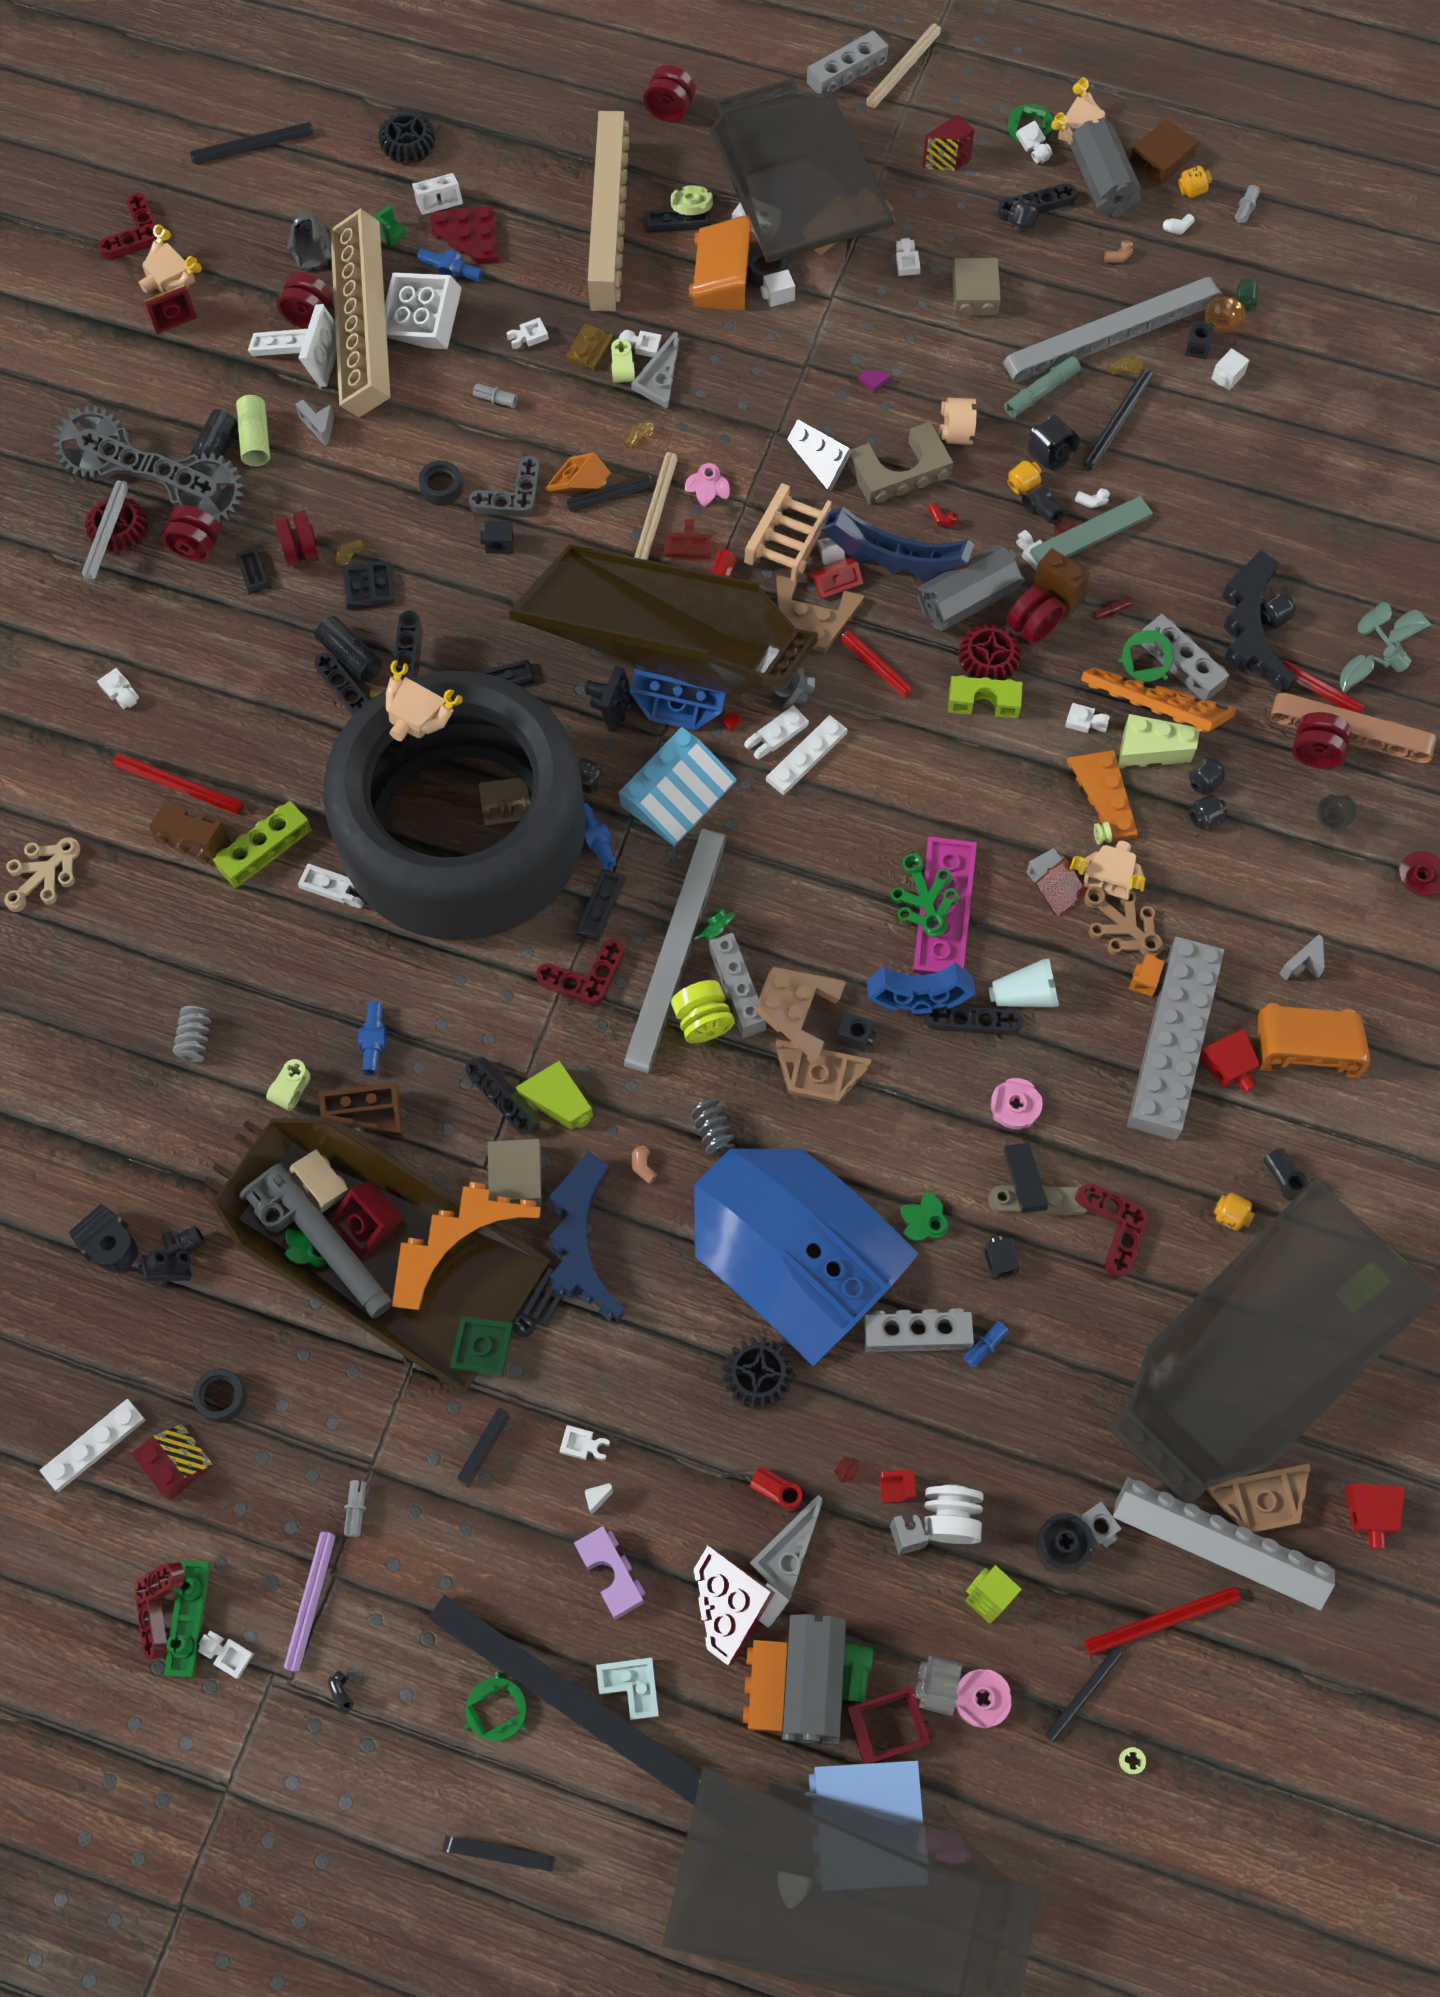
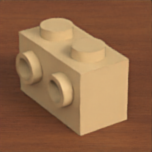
M317 1150L293 1163L288 1171L321 1213L341 1201L348 1190L344 1179L336 1175L330 1167L328 1159L323 1155L321 1156Z

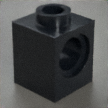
M1199 321L1192 322L1185 356L1207 359L1215 324Z
M485 521L484 531H480L481 545H485L486 554L514 553L512 521Z
M846 1012L837 1033L836 1043L865 1053L867 1045L872 1046L877 1033L873 1031L874 1021ZM853 1030H860L864 1034L862 1036H855L851 1032Z
M1003 1236L990 1239L983 1251L992 1280L1017 1274L1020 1264L1012 1237L1004 1239Z

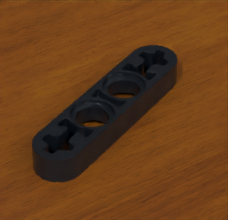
M1067 183L1004 199L999 203L997 215L1001 220L1008 221L1012 203L1020 200V197L1036 202L1039 213L1070 206L1076 200L1077 188ZM1049 197L1053 201L1047 203L1044 202L1042 198Z
M321 653L315 658L314 664L318 674L353 717L359 710L358 707H363L369 700L332 654ZM322 663L330 664L332 671L329 673V670L326 666H322ZM336 677H343L345 679L341 685H334L332 682ZM350 693L358 695L357 699L351 702L345 698Z
M945 1006L932 1009V1013H925L924 1023L933 1030L1014 1035L1018 1033L1023 1022L1020 1013L1014 1010L954 1006L951 1008ZM933 1013H938V1017H940L938 1022L933 1021ZM947 1013H950L949 1023H946ZM956 1014H964L968 1021L962 1025L957 1024L954 1021V1016ZM984 1015L989 1016L993 1023L990 1026H983L980 1024L979 1018ZM997 1017H1000V1021H999V1022H1000V1025H999V1027H996L997 1020H998ZM1008 1018L1013 1019V1027H1009L1007 1023Z
M480 1056L470 1059L466 1064L468 1077L511 1125L523 1135L538 1130L540 1119L537 1113L485 1057ZM492 1080L498 1085L497 1093L491 1088ZM508 1098L514 1102V1110L509 1109L507 1105Z
M445 1836L442 1848L444 1852L550 1872L553 1871L555 1860L554 1856Z

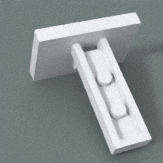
M323 304L315 305L308 329L253 333L248 352L251 356L300 353V361L318 386L327 387L337 356L335 321Z

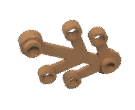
M1092 886L1087 889L1084 896L1086 905L1091 908H1098L1116 923L1115 925L1093 923L1089 929V936L1091 938L1100 939L1103 935H1131L1135 939L1132 941H1121L1118 938L1111 939L1107 950L1112 955H1118L1121 951H1140L1143 955L1151 954L1154 956L1161 953L1163 941L1154 931L1153 918L1155 910L1152 907L1144 906L1139 913L1140 920L1144 922V932H1142L1136 925L1134 904L1136 894L1130 891L1129 897L1132 898L1130 902L1120 898V902L1125 909L1124 917L1104 900L1105 892L1102 888ZM1090 897H1095L1098 901L1094 902L1090 900ZM1143 912H1149L1151 917L1144 916ZM1097 928L1101 933L1096 934L1092 929ZM1150 943L1154 948H1148L1146 944ZM1117 944L1119 949H1113L1111 945Z

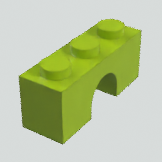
M964 675L951 676L948 713L971 715L973 703L980 699H986L994 705L995 717L1018 719L1021 709L1022 682H1016L1011 679L992 680L987 677L981 679L969 678Z

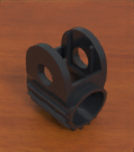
M102 1204L69 1231L72 1240L87 1261L90 1262L94 1259L108 1272H123L130 1268L137 1259V1243L126 1231L129 1225Z

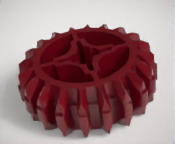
M106 496L104 502L97 501V507L90 506L91 513H86L87 520L84 521L86 534L92 544L109 501ZM125 497L106 547V552L109 554L113 550L119 554L120 550L123 549L128 553L129 547L136 548V542H142V536L147 535L148 522L146 513L141 505L132 498L127 499Z
M995 623L991 628L984 624L982 629L975 626L973 631L968 630L966 637L962 638L958 649L959 663H962V670H967L968 677L975 675V678L980 679L987 677L992 680H1006L1007 676L1011 677L1014 674V671L1019 667L1022 655L1021 645H1018L1017 637L1012 638V631L1004 632V626L997 629ZM989 649H991V658H990V659L988 658V657H989V653H988V652H989Z

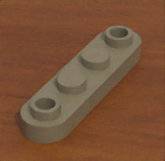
M996 1186L991 1190L988 1197L990 1208L997 1213L1083 1215L1089 1211L1081 1207L1075 1200L1078 1187H1043L1048 1203L1047 1210L1021 1213L1014 1186ZM1085 1192L1084 1194L1088 1196L1087 1200H1092L1090 1192ZM1002 1194L1007 1200L1000 1201L997 1196Z

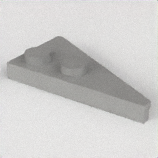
M677 332L670 336L631 383L632 390L666 409L669 406L679 345Z
M819 1495L750 1562V1565L762 1578L789 1601L823 1502Z

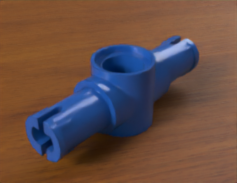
M421 248L418 253V262L435 267L439 275H450L453 279L455 277H465L478 283L482 278V269L465 264L461 255L455 251L447 250L445 254H436Z
M584 803L586 825L584 843L588 850H592L598 855L605 870L611 869L617 863L610 849V842L612 840L608 828L604 822L600 823L595 818L589 804Z
M378 1001L368 1002L367 1020L364 1023V1027H360L358 1032L359 1049L362 1050L361 1052L364 1056L362 1072L367 1076L377 1075L379 1055L382 1053V1050L386 1049L387 1045L386 1027L381 1023L383 1005Z

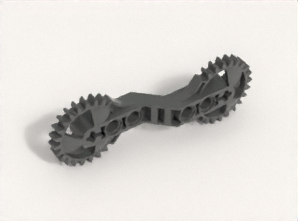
M86 406L83 413L79 408H76L77 415L74 416L69 412V420L61 419L65 425L63 427H56L61 433L53 436L59 441L53 444L58 450L55 452V455L61 458L59 463L62 466H66L65 469L69 473L73 471L77 478L82 475L87 480L89 475H91L94 480H97V474L106 479L114 474L127 473L141 480L155 481L166 487L173 506L189 505L197 507L213 516L220 526H222L223 518L230 522V513L237 515L234 510L235 507L242 508L238 499H245L243 493L240 492L246 490L245 486L241 484L244 479L241 475H238L239 470L237 467H233L230 460L225 463V458L222 455L218 460L214 453L210 455L209 459L205 453H202L201 459H198L193 454L185 459L171 460L160 454L142 452L131 445L128 432L122 427L123 424L120 420H116L117 418L113 413L109 415L106 409L100 412L97 406L94 407L93 412ZM77 422L84 428L82 431H79L75 426ZM77 440V444L81 449H65V442ZM115 449L113 455L107 456L109 450ZM136 458L133 464L127 465L129 459ZM165 469H171L168 475L162 476ZM192 478L189 484L183 485L184 479ZM218 485H235V491L221 494V489ZM200 486H201L202 488H204V489H206V490H210V491H205V493H204V491L200 488ZM219 502L224 510L220 512L215 503Z

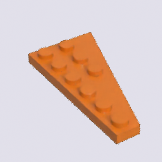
M1094 667L1084 671L1081 681L1088 683V686L1091 688H1102L1109 691V694L1113 697L1127 698L1133 705L1147 706L1152 708L1151 711L1156 714H1167L1172 716L1174 721L1179 723L1187 722L1194 725L1196 730L1202 732L1211 731L1235 716L1237 708L1231 706L1228 707V710L1216 707V702L1210 700L1197 702L1194 701L1195 697L1161 686H1156V689L1144 687V682L1140 680L1123 681V677L1119 674Z

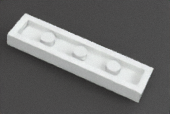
M829 715L766 776V781L781 794L785 795L847 734V728Z
M126 1399L39 1471L53 1489L59 1492L146 1420L132 1402Z

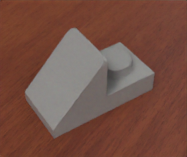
M302 399L296 403L299 418L324 446L328 445L334 422L331 405L317 412L312 405L308 406Z
M1320 934L1284 965L1279 974L1286 981L1292 975L1295 977L1299 976L1305 969L1317 979L1324 971L1323 937Z

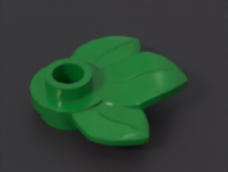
M723 908L716 910L707 917L709 924L701 928L692 939L698 940L706 936L707 940L716 938L722 933L724 927L735 918V913L725 912Z
M925 1192L921 1205L907 1204L901 1206L902 1217L909 1224L903 1233L906 1237L914 1241H922L928 1237L938 1239L947 1233L949 1223L946 1217L942 1215L943 1205L936 1196ZM938 1223L940 1225V1229H932L931 1224Z
M287 1229L285 1238L290 1248L284 1255L291 1262L300 1265L309 1263L315 1267H322L327 1264L326 1260L303 1232ZM313 1253L319 1254L320 1257L315 1256Z

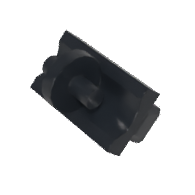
M153 1251L151 1255H141L139 1259L143 1267L144 1281H155L157 1286H165L168 1281H190L192 1277L189 1267L191 1259L188 1251H178L175 1255H166L163 1251Z

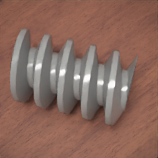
M185 1006L181 1008L179 1013L181 1017L178 1020L179 1027L176 1030L178 1036L175 1037L174 1042L176 1045L172 1051L181 1060L203 1062L204 1057L198 1053L205 1052L206 1048L199 1044L207 1043L208 1041L207 1037L201 1034L209 1033V1028L203 1025L211 1023V1019L205 1017V1015L211 1014V1011L198 1006Z

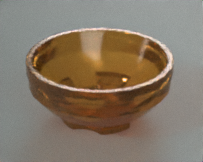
M1227 296L1211 300L1205 311L1206 322L1215 324L1214 330L1220 333H1231L1238 330L1246 316L1244 306L1238 300ZM1225 319L1229 324L1222 326L1217 323V320Z

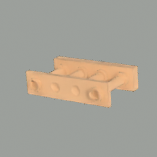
M781 483L745 548L744 563L753 566L757 558H767L791 567V580L795 582L799 573L803 574L806 568V560L822 532L821 528L828 512L831 511L832 501L827 500L823 510H819L792 500V497L789 496L790 486ZM790 508L817 518L814 526H810L783 516L782 512L784 509ZM781 524L808 534L805 543L774 532V526ZM771 540L800 552L796 559L765 548L764 544L766 541L770 542Z

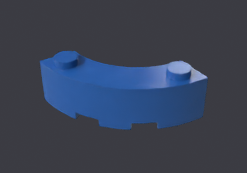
M956 962L939 972L920 976L901 974L883 966L867 980L868 999L894 1011L898 1008L911 1010V1013L914 1014L932 1013V1009L945 1006L951 1008L966 1001L975 994L973 975Z

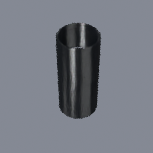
M221 409L212 410L189 456L195 454L198 459H201L202 453H205L209 459L210 455L214 453L217 460L221 455L223 456L238 427L235 417Z
M336 616L325 618L317 626L315 638L359 681L367 682L379 673L382 667V660Z

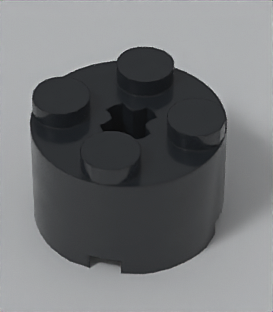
M1052 415L1040 426L1035 425L1029 433L1031 438L1027 451L1045 468L1055 471L1063 467L1070 460L1068 456L1072 451L1076 452L1080 443V437L1059 417Z
M1060 1513L1050 1517L1038 1530L1035 1538V1552L1039 1561L1046 1570L1058 1574H1069L1080 1569L1090 1559L1095 1545L1094 1535L1090 1526L1070 1513ZM1062 1538L1064 1542L1070 1543L1067 1549L1059 1545Z

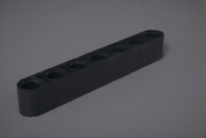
M411 610L405 611L399 616L393 661L398 660L396 666L398 672L403 670L404 663L408 665V672L401 676L402 680L405 677L408 679L417 677L419 672L423 628L418 613ZM407 733L402 741L394 739L385 748L390 761L401 763L408 758L411 734Z

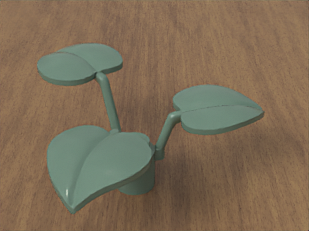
M1382 602L1378 604L1375 609L1370 610L1362 617L1358 623V631L1362 635H1366L1376 629L1388 647L1383 652L1384 660L1373 655H1369L1367 658L1364 655H1359L1344 667L1340 675V687L1345 694L1352 686L1363 680L1373 670L1374 661L1383 664L1386 668L1390 665L1396 672H1402L1408 668L1411 658L1403 650L1400 641L1431 626V623L1420 611L1411 610L1401 616L1395 622L1394 629L1390 631L1389 638L1380 629V625L1387 622L1392 614V608L1388 603Z

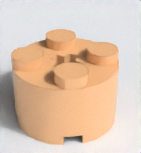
M947 398V401H942L941 415L944 417V425L940 424L939 438H942L945 444H973L970 436H975L976 410H972V404H976V399Z

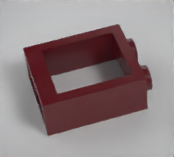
M912 1687L847 1707V1715L863 1764H873L930 1745L929 1738L933 1737L928 1720L923 1721L920 1710L924 1709L919 1692L914 1693ZM906 1698L919 1740L874 1754L861 1713Z

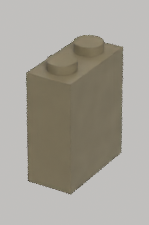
M954 258L952 276L955 315H998L1000 306L998 258Z
M539 1139L488 1142L489 1200L494 1201V1196L510 1198V1203L520 1204V1200L524 1199L536 1201V1206H543L542 1160Z

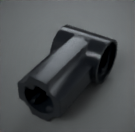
M1044 484L1022 495V502L1026 510L1030 513L1036 511L1050 524L1057 525L1066 515L1065 508L1052 498L1050 490Z
M1278 1148L1264 1157L1263 1162L1280 1185L1282 1196L1289 1201L1300 1200L1309 1185L1307 1176L1298 1171L1283 1148ZM1289 1183L1298 1184L1300 1189L1295 1190L1291 1188Z

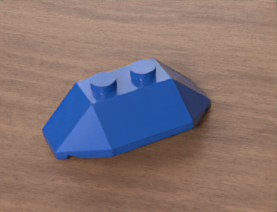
M634 669L630 687V694L649 720L691 730H697L721 714L726 692L694 686L658 672Z

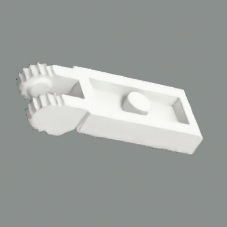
M793 705L749 737L744 746L747 749H751L762 741L764 744L754 753V756L759 760L769 752L775 751L806 728L809 721Z
M307 864L298 883L300 889L341 903L346 902L348 905L356 908L363 907L364 902L362 899L348 894L350 889L358 893L348 877Z

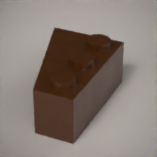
M163 804L149 826L153 839L162 845L169 844L173 846L176 851L183 855L187 853L193 855L202 864L207 865L210 863L216 866L213 858L216 857L220 850L231 845L222 822L215 820L214 823L204 821L206 818L198 814L194 818L187 815L188 812L186 810Z
M396 1083L319 1092L322 1119H333L342 1126L404 1138L400 1089Z

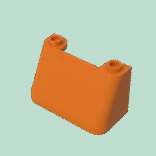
M740 216L699 229V233H695L694 246L698 247L694 284L689 285V298H693V307L745 310L748 257L751 248V216Z
M1277 1003L1267 1004L1258 1013V1070L1271 1071L1273 1064L1280 1063L1283 1068H1286L1289 1063L1337 1067V1072H1343L1345 1069L1347 1078L1359 1079L1370 1065V1054L1362 1016L1351 1009L1331 1011L1283 1007Z

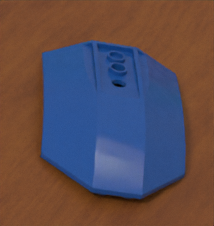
M729 1149L694 1184L695 1258L749 1304L812 1367L866 1314L919 1255L860 1196L823 1164L802 1149ZM809 1244H817L820 1247L821 1254L818 1258L813 1259L807 1255L806 1248ZM830 1262H834L839 1266L840 1272L836 1277L830 1276L826 1271V1266Z

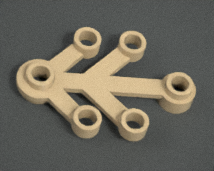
M64 838L57 845L38 846L36 843H28L24 848L28 858L37 859L39 856H54L48 861L20 863V861L13 859L7 863L6 868L12 876L36 872L17 891L13 890L6 894L4 902L10 911H22L27 905L25 897L43 880L44 889L40 893L41 899L45 904L55 903L57 900V894L55 893V870L60 863H62L63 871L58 875L60 884L63 887H71L74 884L73 860L80 853V845L74 838ZM71 846L69 850L64 851L66 847ZM31 849H36L34 853H29ZM18 865L16 870H11L13 866ZM69 876L70 879L64 882L63 879ZM52 893L50 898H45L47 894ZM14 897H17L15 901L11 902Z

